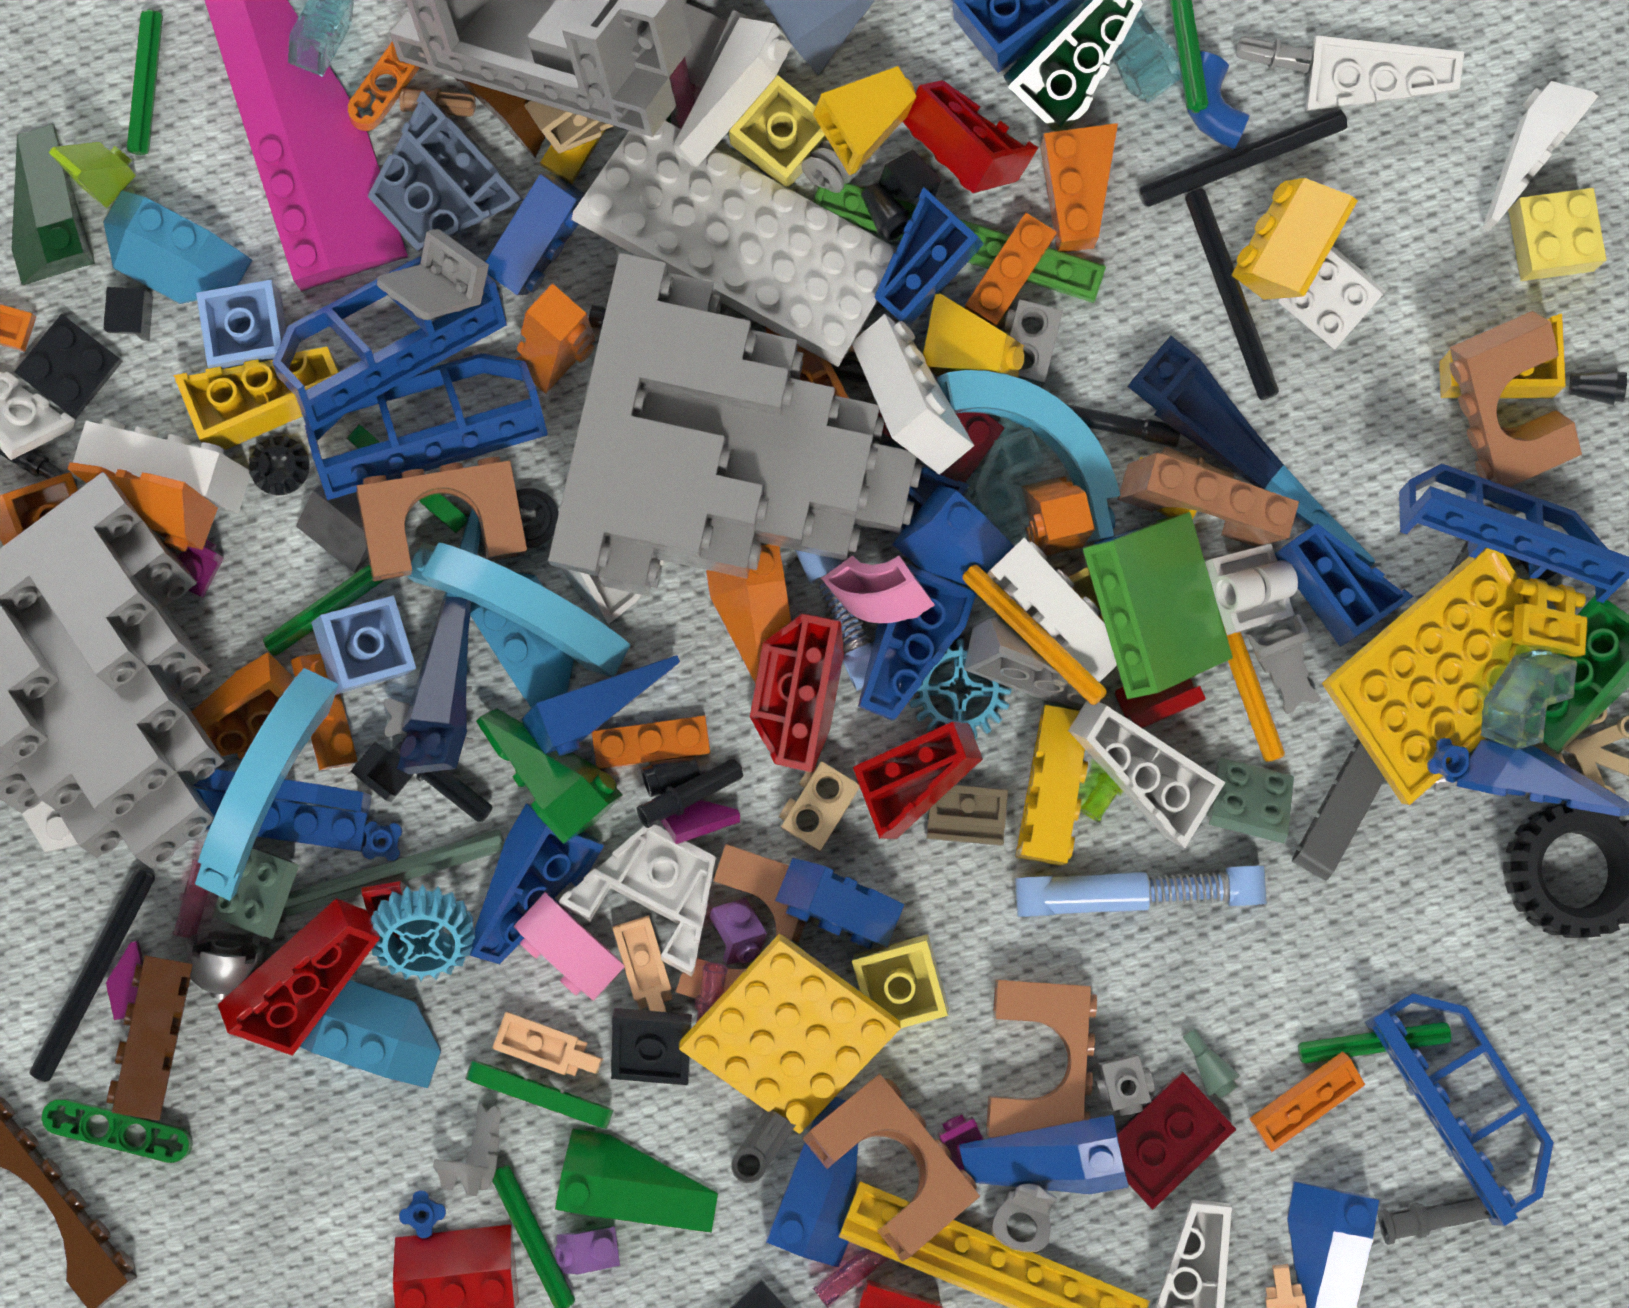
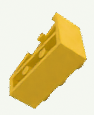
M1562 313L1547 319L1552 325L1559 356L1515 376L1506 385L1499 398L1553 399L1566 387ZM1450 350L1439 361L1440 398H1458L1462 395L1460 386L1453 378L1450 370V363L1453 362Z

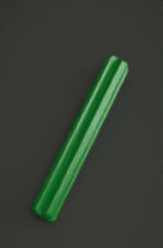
M1169 0L1186 108L1190 109L1192 113H1199L1200 110L1207 108L1208 97L1192 0Z
M150 9L142 11L140 14L127 151L135 155L149 153L163 15L158 11Z
M370 564L264 637V646L270 654L274 656L279 655L312 632L311 622L317 617L346 608L384 580L373 581Z
M1446 1022L1405 1027L1407 1035L1404 1039L1410 1048L1451 1042V1030ZM1374 1032L1301 1042L1298 1044L1300 1061L1305 1064L1331 1060L1342 1051L1348 1057L1386 1052Z
M504 1165L496 1169L492 1182L554 1308H569L574 1304L575 1298L510 1166Z

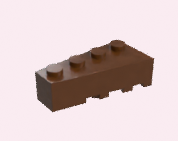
M147 955L144 957L143 964H136L132 987H138L135 1003L128 1002L123 1025L130 1026L127 1042H119L115 1064L122 1065L118 1081L111 1080L106 1103L113 1104L112 1113L160 1121L193 964Z

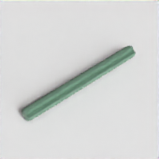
M494 830L289 893L284 911L287 916L296 915L329 905L336 898L345 900L362 895L361 890L363 887L399 881L404 882L500 853L505 841L501 831Z

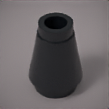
M879 183L868 186L862 192L861 198L878 234L885 236L887 240H894L903 235L906 224L910 220L908 218L909 211L882 188Z
M1617 368L1571 373L1569 395L1614 405L1615 402H1624L1627 373L1618 372Z
M691 756L688 758L650 761L649 766L641 768V773L648 795L654 797L664 794V790L667 787L675 788L700 775V770L695 757Z

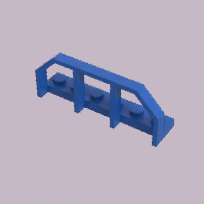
M417 257L388 273L420 265L422 257ZM487 275L484 286L485 293L482 295L481 304L463 309L462 311L446 314L433 322L416 317L412 311L397 300L392 299L421 328L373 354L372 350L342 319L388 295L377 286V279L289 325L272 362L277 377L296 396L305 424L313 432L507 326L496 283ZM330 326L362 360L305 390L304 385L289 370L290 364L301 341Z
M484 353L428 368L350 411L353 412L379 404L389 437L387 441L322 459L318 440L344 415L313 432L305 425L312 457L327 500L355 493L357 485H363V479L368 477L385 475L387 481L402 478L401 473L405 471L424 469V472L446 464L456 463L548 435L537 390L526 362ZM483 373L520 380L524 382L530 399L464 418L452 382ZM444 385L456 420L397 437L386 402Z
M1440 464L1408 480L1399 491L1401 533L1408 534L1417 523L1468 541V556L1476 558L1485 548H1489L1528 562L1529 577L1532 579H1537L1546 569L1594 585L1596 601L1604 603L1629 579V556L1609 550L1574 510L1445 464ZM1433 482H1438L1466 492V498L1430 486L1416 501V491ZM1483 499L1525 513L1526 520L1484 505ZM1544 520L1561 526L1568 535L1545 527Z
M215 769L208 778L199 780L193 785L209 789L196 790L214 817L236 772ZM284 779L274 798L277 800H273L257 837L362 852L366 835L364 828L368 823L372 795L354 790ZM294 801L353 810L356 812L294 803ZM212 823L208 825L206 829H210Z
M1412 993L1365 1021L1368 1029L1372 1028L1409 1086L1407 1088L1410 1096H1415L1447 1146L1446 1153L1449 1157L1455 1159L1491 1217L1488 1219L1492 1225L1506 1226L1518 1218L1517 1212L1543 1197L1554 1142L1466 1006ZM1412 1003L1459 1015L1478 1046L1428 1076L1425 1072L1429 1069L1428 1063L1418 1049L1411 1050L1404 1039L1407 1031L1400 1019L1393 1014ZM1483 1053L1517 1106L1471 1133L1461 1117L1455 1119L1447 1106L1451 1103L1450 1098L1437 1081ZM1522 1114L1541 1144L1531 1192L1515 1201L1505 1186L1499 1188L1491 1176V1173L1495 1172L1487 1156L1482 1151L1477 1153L1472 1145Z

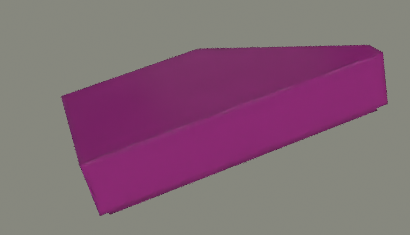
M700 800L685 808L682 815L673 814L661 820L675 844H679L740 823V812L738 809Z
M139 941L129 944L106 981L114 1021L124 1019L128 1002L135 1003L138 987H132L136 964H143L144 962Z

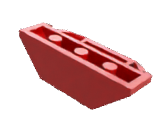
M802 613L763 642L750 719L763 743L771 753L770 756L776 765L807 772H813L831 728L844 657L842 627L839 620Z

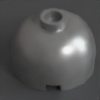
M211 931L208 934V939L199 941L198 934L192 935L188 939L186 962L193 964L190 978L201 989L210 992L211 997L224 999L265 962L266 945L262 941L259 947L249 944L252 943L253 936L225 931Z

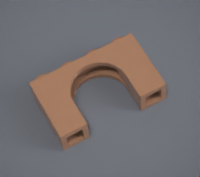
M1530 311L1449 347L1453 362L1450 363V370L1453 378L1460 386L1462 395L1458 397L1461 410L1469 421L1470 428L1467 429V436L1473 448L1476 449L1478 461L1475 462V467L1479 477L1511 487L1582 455L1575 422L1557 410L1514 428H1501L1497 419L1498 400L1506 385L1518 374L1559 356L1550 321L1536 312Z
M1158 452L1127 465L1120 489L1121 496L1117 499L1151 512L1165 507H1178L1225 520L1221 536L1255 547L1288 539L1299 501Z
M488 457L478 460V466L463 468L462 463H451L440 466V472L425 474L424 469H415L401 473L402 478L387 481L385 475L363 479V485H357L356 493L373 581L412 574L405 533V519L410 509L419 500L439 493L457 496L467 502L475 511L480 523L487 560L496 561L524 556L527 552L510 460L501 462L500 457Z
M725 844L713 881L761 899L770 908L774 916L776 937L780 933L790 941L799 943L806 922L786 914L788 906L775 901L789 865ZM697 958L692 977L682 972L676 992L713 1005L747 968L731 969Z
M995 980L993 1018L1040 1022L1052 1028L1065 1045L1067 1069L1060 1084L1053 1091L1042 1097L1013 1098L988 1096L986 1135L988 1137L995 1138L1091 1119L1090 1111H1084L1085 1095L1091 1096L1093 1086L1092 1072H1086L1087 1056L1093 1057L1095 1049V1034L1089 1033V1017H1096L1097 995L1091 994V986Z
M879 1073L811 1129L802 1139L827 1169L856 1144L871 1137L879 1136L894 1139L910 1151L918 1167L919 1182L917 1191L907 1206L877 1230L903 1262L976 1201L980 1195L975 1190L977 1186L973 1178L966 1171H959L950 1160L952 1156L946 1145L938 1139L934 1140L925 1129L927 1125L923 1117L915 1109H909L900 1097L902 1095L897 1085L888 1078L884 1079Z

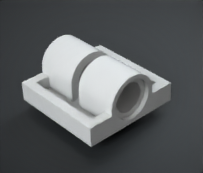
M1332 246L1304 297L1281 298L1278 302L1335 350L1386 290Z
M1272 544L1217 557L1205 562L1227 635L1295 616L1289 597L1293 596L1297 591V574L1288 561H1277Z

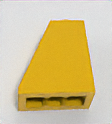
M899 66L821 93L813 116L848 175L855 174L907 117L916 98L914 86L908 78H905Z
M935 294L923 351L925 362L932 374L939 377L947 372L978 370L1003 373L1018 378L1019 369L1022 368L1024 363V345L944 295Z

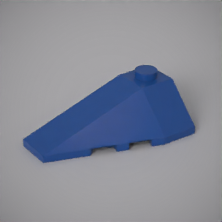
M1113 1115L959 1144L964 1170L973 1178L975 1183L1018 1187L1019 1185L1031 1183L1039 1185L1044 1190L1089 1195L1129 1187Z

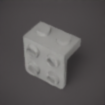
M685 3L683 9L692 47L670 77L702 90L739 17L747 19V16L732 10L729 19L725 20Z
M434 229L426 232L420 265L380 275L377 279V286L386 292L390 298L397 300L412 311L416 317L431 320L438 316L462 311L463 309L481 304L489 264L441 230Z

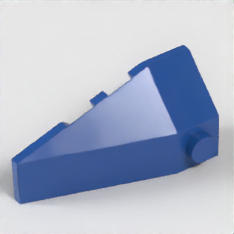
M941 485L936 488L910 521V524L905 527L892 544L919 569L968 588L970 587L965 583L962 576L972 565H978L987 574L1014 547L992 522L957 490Z
M907 564L908 568L935 605L913 619L893 623H878L858 707L892 721L898 717L933 667L940 662L949 646L963 632L976 597L974 591L910 564Z
M678 655L538 702L521 719L523 726L545 754L556 750L559 756L571 753L581 748L579 742L584 740L680 663Z
M1497 733L1496 739L1481 740L1469 759L1466 772L1457 779V787L1489 794L1525 796L1526 792L1530 793V801L1560 804L1562 800H1565L1566 806L1574 809L1614 816L1629 815L1628 801L1535 746L1520 743L1521 737L1516 735Z
M526 803L506 837L475 926V939L473 940L470 956L500 965L524 939L513 926L545 892L559 903L555 897L570 882L575 886L579 885L590 871L604 844L585 831L563 844L538 817L532 806Z
M835 1097L812 1121L809 1131L846 1100ZM804 1142L767 1235L766 1243L803 1258L839 1268L849 1241L838 1236L856 1190L858 1144L827 1169L806 1142Z
M1296 1181L1293 1182L1287 1223L1291 1237L1297 1284H1301L1307 1308H1356L1373 1241L1379 1206L1378 1199L1367 1195Z

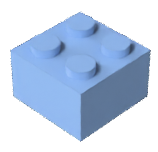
M272 280L196 293L206 361L209 368L219 366L222 369L244 365L246 361L256 359L260 362L274 360L286 332V323L281 292Z
M394 595L322 614L311 622L328 679L339 684L335 695L401 677L416 669Z

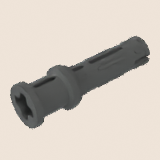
M1478 1196L1426 1207L1417 1202L1410 1204L1408 1209L1393 1212L1383 1209L1378 1212L1381 1234L1387 1245L1394 1244L1396 1239L1415 1235L1419 1239L1425 1238L1430 1234L1431 1230L1491 1217Z

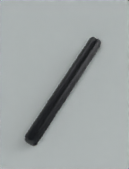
M1341 109L1333 110L1143 185L1139 188L1140 199L1145 207H1151L1341 132L1347 128L1346 115Z
M1204 189L1194 190L1187 194L1185 200L1254 388L1260 400L1272 398L1279 393V388L1240 283L1231 275L1234 267L1211 204Z
M135 869L29 1071V1074L35 1079L43 1082L51 1080L155 881V876L143 869Z

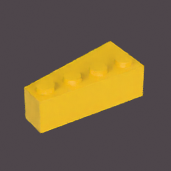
M327 346L296 352L289 367V370L304 385L305 390L341 371ZM256 359L246 361L244 365L222 369L219 366L205 369V373L173 375L201 443H210L226 450L303 417L296 396L277 377L272 363L273 360L260 362Z

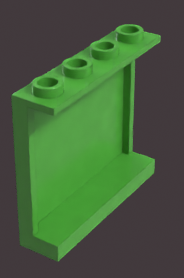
M1190 512L1157 520V523L1107 542L1083 548L1127 699L1159 693L1233 658Z

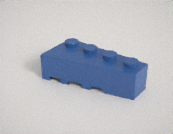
M952 0L953 18L997 73H999L1023 56L1033 45L1086 0Z

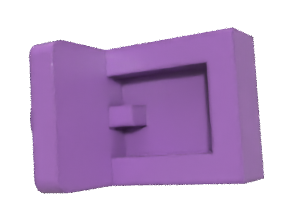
M747 898L712 908L710 919L726 945L723 956L726 965L737 962L747 963L755 959L761 952L767 932Z
M615 1226L577 1233L557 1234L555 1258L557 1264L561 1267L562 1273L579 1275L620 1266Z

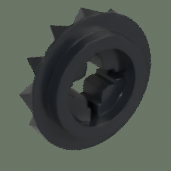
M286 435L269 436L268 439L256 444L255 450L249 457V474L258 488L271 495L282 496L293 493L304 484L309 474L310 461L306 450L299 442ZM270 454L278 459L287 456L284 465L287 467L286 470L290 475L287 476L284 472L281 473L278 470L272 474L270 470L273 465L267 456Z
M535 488L519 489L516 491L519 507L523 511L526 510L528 513H531L541 507L535 517L540 529L533 528L529 524L523 528L526 547L538 548L540 545L550 541L554 535L559 511L553 499L545 492Z

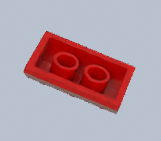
M512 1224L435 1232L427 1238H420L418 1235L395 1237L393 1265L395 1308H516L519 1304Z

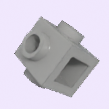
M1133 1054L1097 1063L1101 1080L1096 1081V1088L1101 1104L1107 1103L1110 1110H1119L1120 1116H1125L1143 1111L1142 1104L1151 1102L1149 1092L1155 1091L1152 1075L1149 1068L1143 1069L1139 1055ZM1128 1080L1130 1087L1126 1092L1122 1093L1121 1084L1123 1081Z

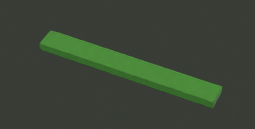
M846 183L840 193H834L826 188L818 187L814 203L861 229L878 234L861 198L865 188ZM894 198L909 211L908 218L911 219L917 205ZM959 219L984 243L967 263L989 269L1010 235ZM903 235L896 238L895 240L901 241ZM1048 247L1026 282L1094 303L1106 266Z

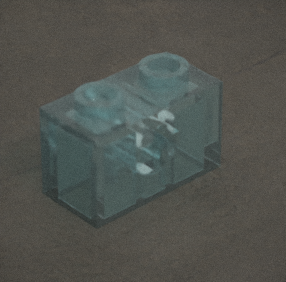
M308 0L289 34L288 63L323 77L350 29L354 0Z

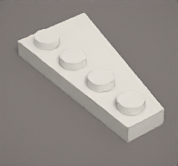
M1315 36L1305 112L1456 92L1460 89L1464 52Z
M6 371L5 373L0 372V449L12 460L69 432L74 428L75 419L65 412L62 415L49 407L50 401L38 393L35 395L29 393L18 385L19 380Z

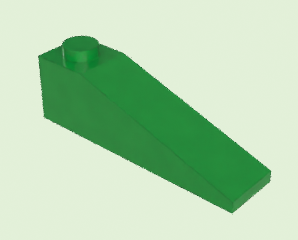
M1596 594L1577 614L1587 617L1585 655L1573 657L1558 653L1553 672L1547 686L1543 689L1527 728L1530 734L1557 754L1568 746L1629 688V615L1609 600H1606L1604 603L1596 601Z
M498 708L480 716L476 720L498 756L510 761L515 768L516 773L512 777L518 787L526 785L535 799L531 806L538 817L563 844L594 825L623 796L617 789L615 780L609 774L602 772L597 766L571 752L559 756L556 750L545 754L523 726L522 722Z
M572 1128L561 1172L555 1210L712 1233L718 1193L610 1134Z

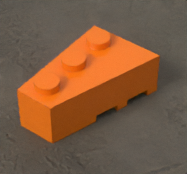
M1118 123L1049 132L1043 135L1040 149L1053 230L1057 232L1055 243L1058 251L1065 253L1093 249L1096 245L1100 233Z
M552 283L525 313L520 334L526 338L525 343L521 341L517 345L516 350L521 355L515 360L526 362L534 384L546 394L576 361L579 363L584 362L593 352L595 346L592 343L595 341V337L587 313Z
M1066 476L1021 486L1029 516V527L1025 528L1029 543L1031 541L1035 543L1046 556L1082 548L1095 529L1084 490L1077 485L1073 486V482L1071 480L1067 481Z

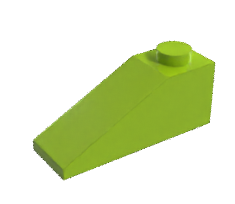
M100 142L55 146L48 152L82 189L106 209L136 176L128 166L132 160L116 146L109 150Z

